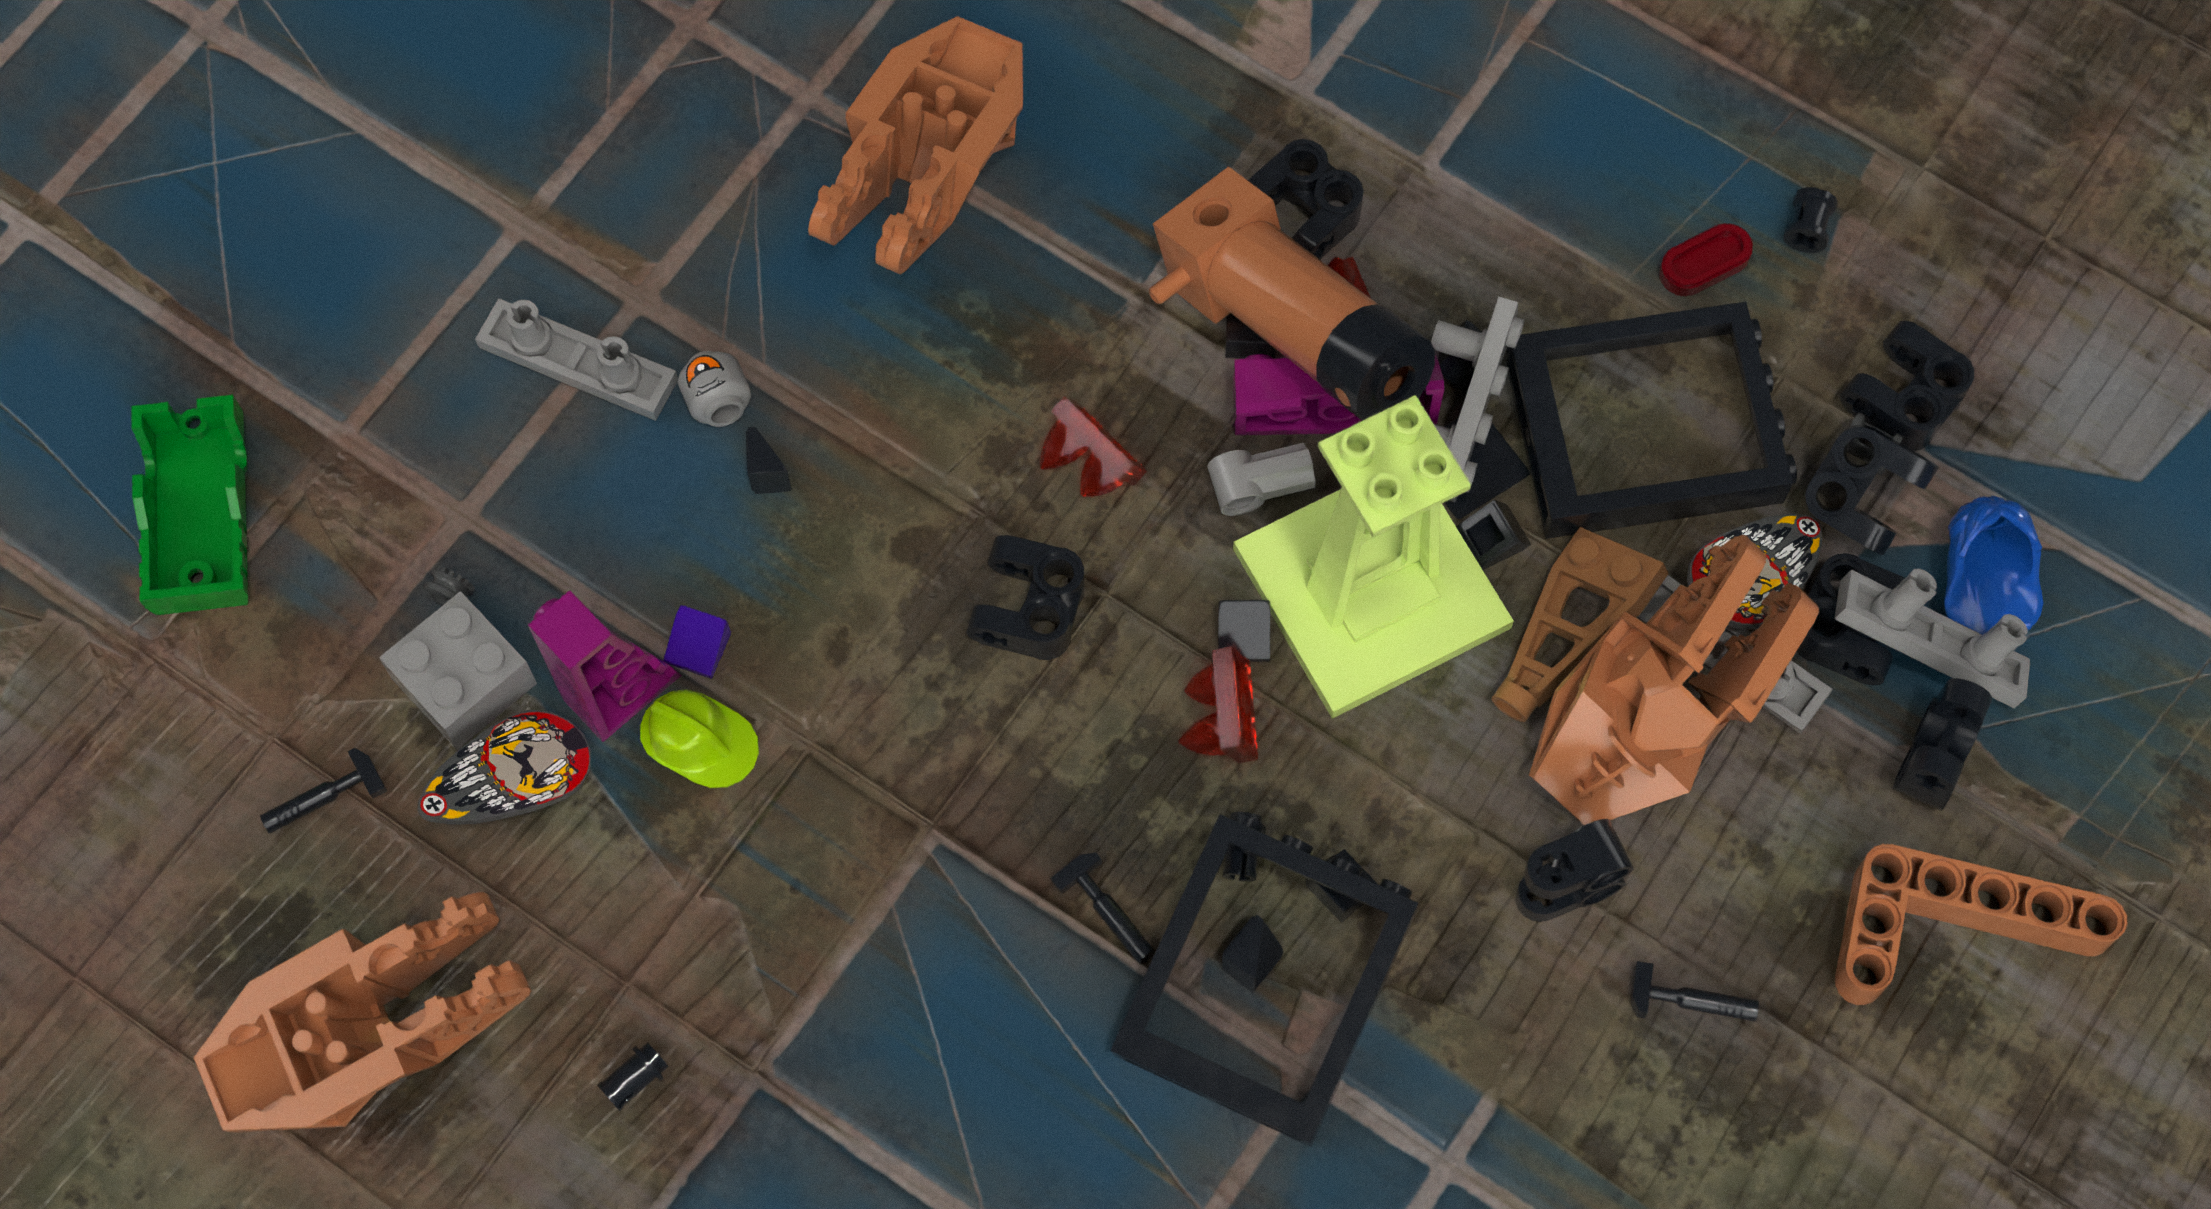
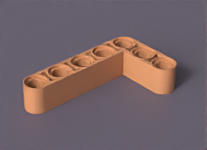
M1881 844L1875 846L1867 853L1853 876L1835 974V986L1839 994L1846 1001L1854 1005L1870 1004L1883 993L1895 974L1905 912L2083 956L2103 954L2125 932L2127 915L2122 905L2115 899L2105 895L1893 844ZM1882 866L1888 869L1894 878V883L1888 884L1878 881L1874 877L1871 867ZM1925 879H1935L1943 884L1947 896L1943 897L1932 894L1925 885ZM1986 891L1994 895L1998 900L1999 909H1990L1984 906L1978 897V892ZM2032 904H2040L2046 907L2052 915V923L2039 920L2032 911ZM1872 915L1878 918L1884 925L1885 933L1875 934L1869 931L1864 926L1862 916ZM2085 917L2098 919L2105 928L2106 936L2093 933L2088 928ZM1862 965L1869 968L1875 975L1876 984L1866 985L1860 982L1854 975L1853 966Z

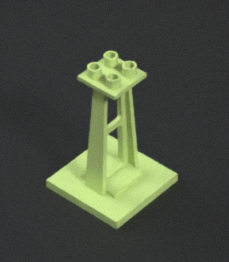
M1416 395L1318 442L1319 450L1342 486L1340 490L1233 543L1235 554L1262 600L1270 601V614L1332 719L1512 629L1514 620L1442 503L1470 490L1471 484Z

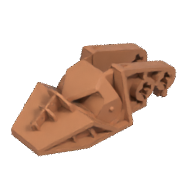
M957 16L891 49L846 112V121L853 144L842 158V169L835 185L832 184L831 187L823 185L818 191V201L809 221V235L833 246L836 245L885 197L891 195L892 185L897 177L912 183L909 187L906 208L903 214L897 212L896 215H889L882 226V236L876 243L875 254L877 265L900 275L903 274L951 226L991 155L997 151L1014 146L1016 119L1023 110L1022 43Z
M1736 536L1722 547L1715 545L1709 552L1713 557L1710 564L1711 573L1707 577L1696 580L1688 587L1680 585L1646 624L1624 611L1554 691L1529 776L1582 825L1585 826L1601 819L1612 820L1689 793L1707 746L1725 727L1729 719L1748 723L1754 720L1814 624L1819 613L1818 605L1800 587L1787 583L1780 592L1772 590L1762 601L1761 604L1764 608L1761 612L1766 616L1763 624L1749 636L1745 637L1740 634L1736 637L1733 635L1725 643L1728 652L1707 675L1699 673L1704 668L1702 666L1766 563L1767 556L1748 536ZM1694 671L1699 674L1696 678L1692 677L1688 683L1702 695L1699 700L1682 685Z
M473 893L458 899L450 897L443 901L445 908L441 911V918L424 921L413 926L404 923L367 945L347 930L341 929L251 980L194 1056L195 1063L222 1130L227 1132L345 1127L376 1092L401 1078L439 1064L524 1001L530 995L531 989L520 964L508 960L498 967L490 964L474 973L476 979L471 981L474 987L470 990L447 998L435 995L424 1002L425 1008L398 1023L389 1020L383 1006L397 997L401 999L408 997L409 992L498 924L500 919L488 893Z

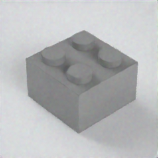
M461 591L379 657L391 679L456 750L537 684L524 658Z

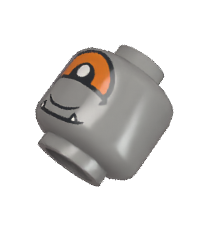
M719 351L699 352L689 360L679 374L678 385L690 415L699 423L709 424L714 427L730 425L743 415L745 408L749 404L751 398L749 385L738 360L729 353Z

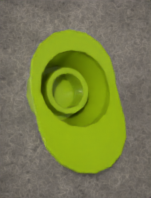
M688 689L671 691L654 700L645 711L640 724V740L650 757L688 780L708 788H727L743 781L754 769L759 755L758 737L750 722L736 711L718 701Z

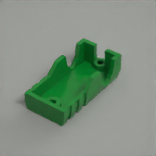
M234 395L197 398V408L186 410L182 415L175 413L169 402L131 406L132 431L142 450V457L145 463V476L143 474L132 475V499L138 530L141 533L139 554L142 557V563H139V578L142 580V586L139 587V601L145 609L155 615L248 605L245 488L248 458L244 443V412ZM193 420H201L197 428H188L189 423ZM195 573H203L201 581L197 583L191 582V577Z

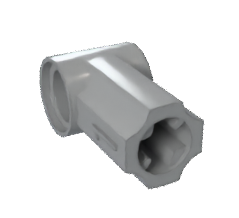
M1304 443L1251 455L1246 450L1229 451L1216 456L1207 465L1220 510L1226 516H1236L1251 512L1259 508L1267 499L1315 488L1316 480L1309 450L1305 447Z

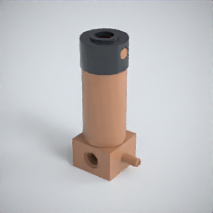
M1229 166L1153 223L1168 275L1149 289V295L1155 303L1163 304L1177 293L1215 324L1230 313L1316 380L1326 393L1362 421L1415 395L1419 399L1428 385L1435 367V349L1430 340L1391 310L1377 304L1281 231L1273 199Z

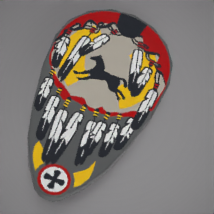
M1801 514L1769 516L1719 535L1700 547L1689 562L1687 572L1688 585L1700 578L1707 577L1711 573L1710 564L1713 557L1709 552L1715 545L1722 547L1736 536H1748L1767 556L1766 563L1728 626L1740 630L1758 629L1766 617L1761 612L1764 608L1761 603L1772 590L1780 592L1787 583L1802 589L1818 562L1822 546V527L1812 516Z
M529 710L510 715L484 730L437 769L427 782L419 798L417 810L419 815L429 822L449 825L478 824L540 810L566 800L582 787L591 769V749L585 735L570 720L553 712Z

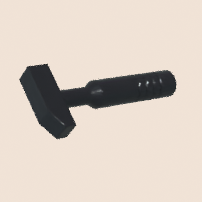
M356 748L347 751L357 770L334 782L325 781L294 797V799H290L274 809L261 814L260 819L267 832L271 834L283 826L294 822L296 819L336 800L339 793L362 781L373 799L387 792L370 757Z
M1096 852L1079 855L1050 878L1061 894L1078 882L1093 900L1095 911L1138 964L1146 962L1154 955L1156 950L1136 928L1112 896L1102 892L1089 876L1091 871L1103 863Z
M1637 961L1635 964L1630 1003L1636 1017L1646 1018L1649 998L1676 1003L1680 1008L1721 1016L1725 1015L1754 1022L1757 1019L1759 1000L1689 987L1672 989L1651 985L1654 964Z

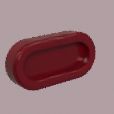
M1730 223L1716 225L1666 252L1659 270L1661 283L1669 292L1675 295H1695L1742 271L1747 266L1753 251L1752 239L1738 225Z

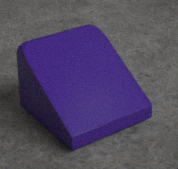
M680 605L674 619L663 661L669 665L712 679L731 636L728 622L714 615Z

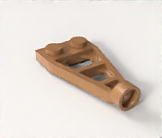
M1580 527L1549 572L1509 674L1491 698L1495 706L1509 717L1519 722H1526L1535 708L1541 707L1554 694L1556 688L1624 611L1635 618L1642 613L1669 574L1664 563ZM1578 587L1610 600L1608 608L1591 624L1584 627L1562 619V611L1568 596ZM1550 633L1575 643L1573 648L1554 667H1549L1535 660L1540 647Z

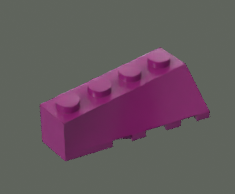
M1255 354L1245 359H1234L1235 435L1337 434L1362 421L1326 393L1316 380L1288 358L1273 359L1269 355ZM1435 356V367L1430 381L1418 400L1432 423L1437 425L1444 393V379L1437 356Z
M571 590L559 599L553 598L544 603L535 613L534 620L528 624L562 699L602 742L608 739L682 676L674 667L605 627Z

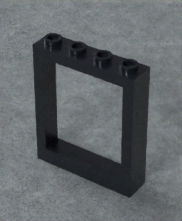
M1746 301L1521 334L1516 349L1507 346L1505 362L1506 367H1509V380L1545 539L1575 535L1580 527L1596 532L1776 505L1785 502L1792 484H1795L1797 481V468L1793 455L1785 453L1782 438L1785 436L1783 413L1780 408L1774 409L1770 395L1773 391L1772 370L1768 363L1762 364L1759 352L1762 344L1760 324L1756 318L1751 319ZM1730 334L1764 468L1577 496L1546 361Z
M1235 812L1233 818L1230 819L1219 814L1110 1051L1115 1057L1312 1147L1417 913L1418 902L1410 899L1411 890L1396 882L1382 879L1381 884L1378 885L1360 877L1363 870L1347 860L1334 856L1331 863H1328L1311 855L1313 847L1298 838L1284 834L1282 840L1279 841L1262 833L1264 825L1251 817ZM1231 844L1389 915L1304 1104L1145 1031Z

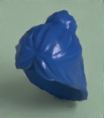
M1996 496L1978 497L1961 506L1948 525L1950 545L1947 556V587L1944 596L1945 614L1947 618L1981 635L1990 630L2005 614H2011L2021 619L2028 631L2041 616L2044 603L2039 582L2042 546L2029 512L2017 502L2004 500Z

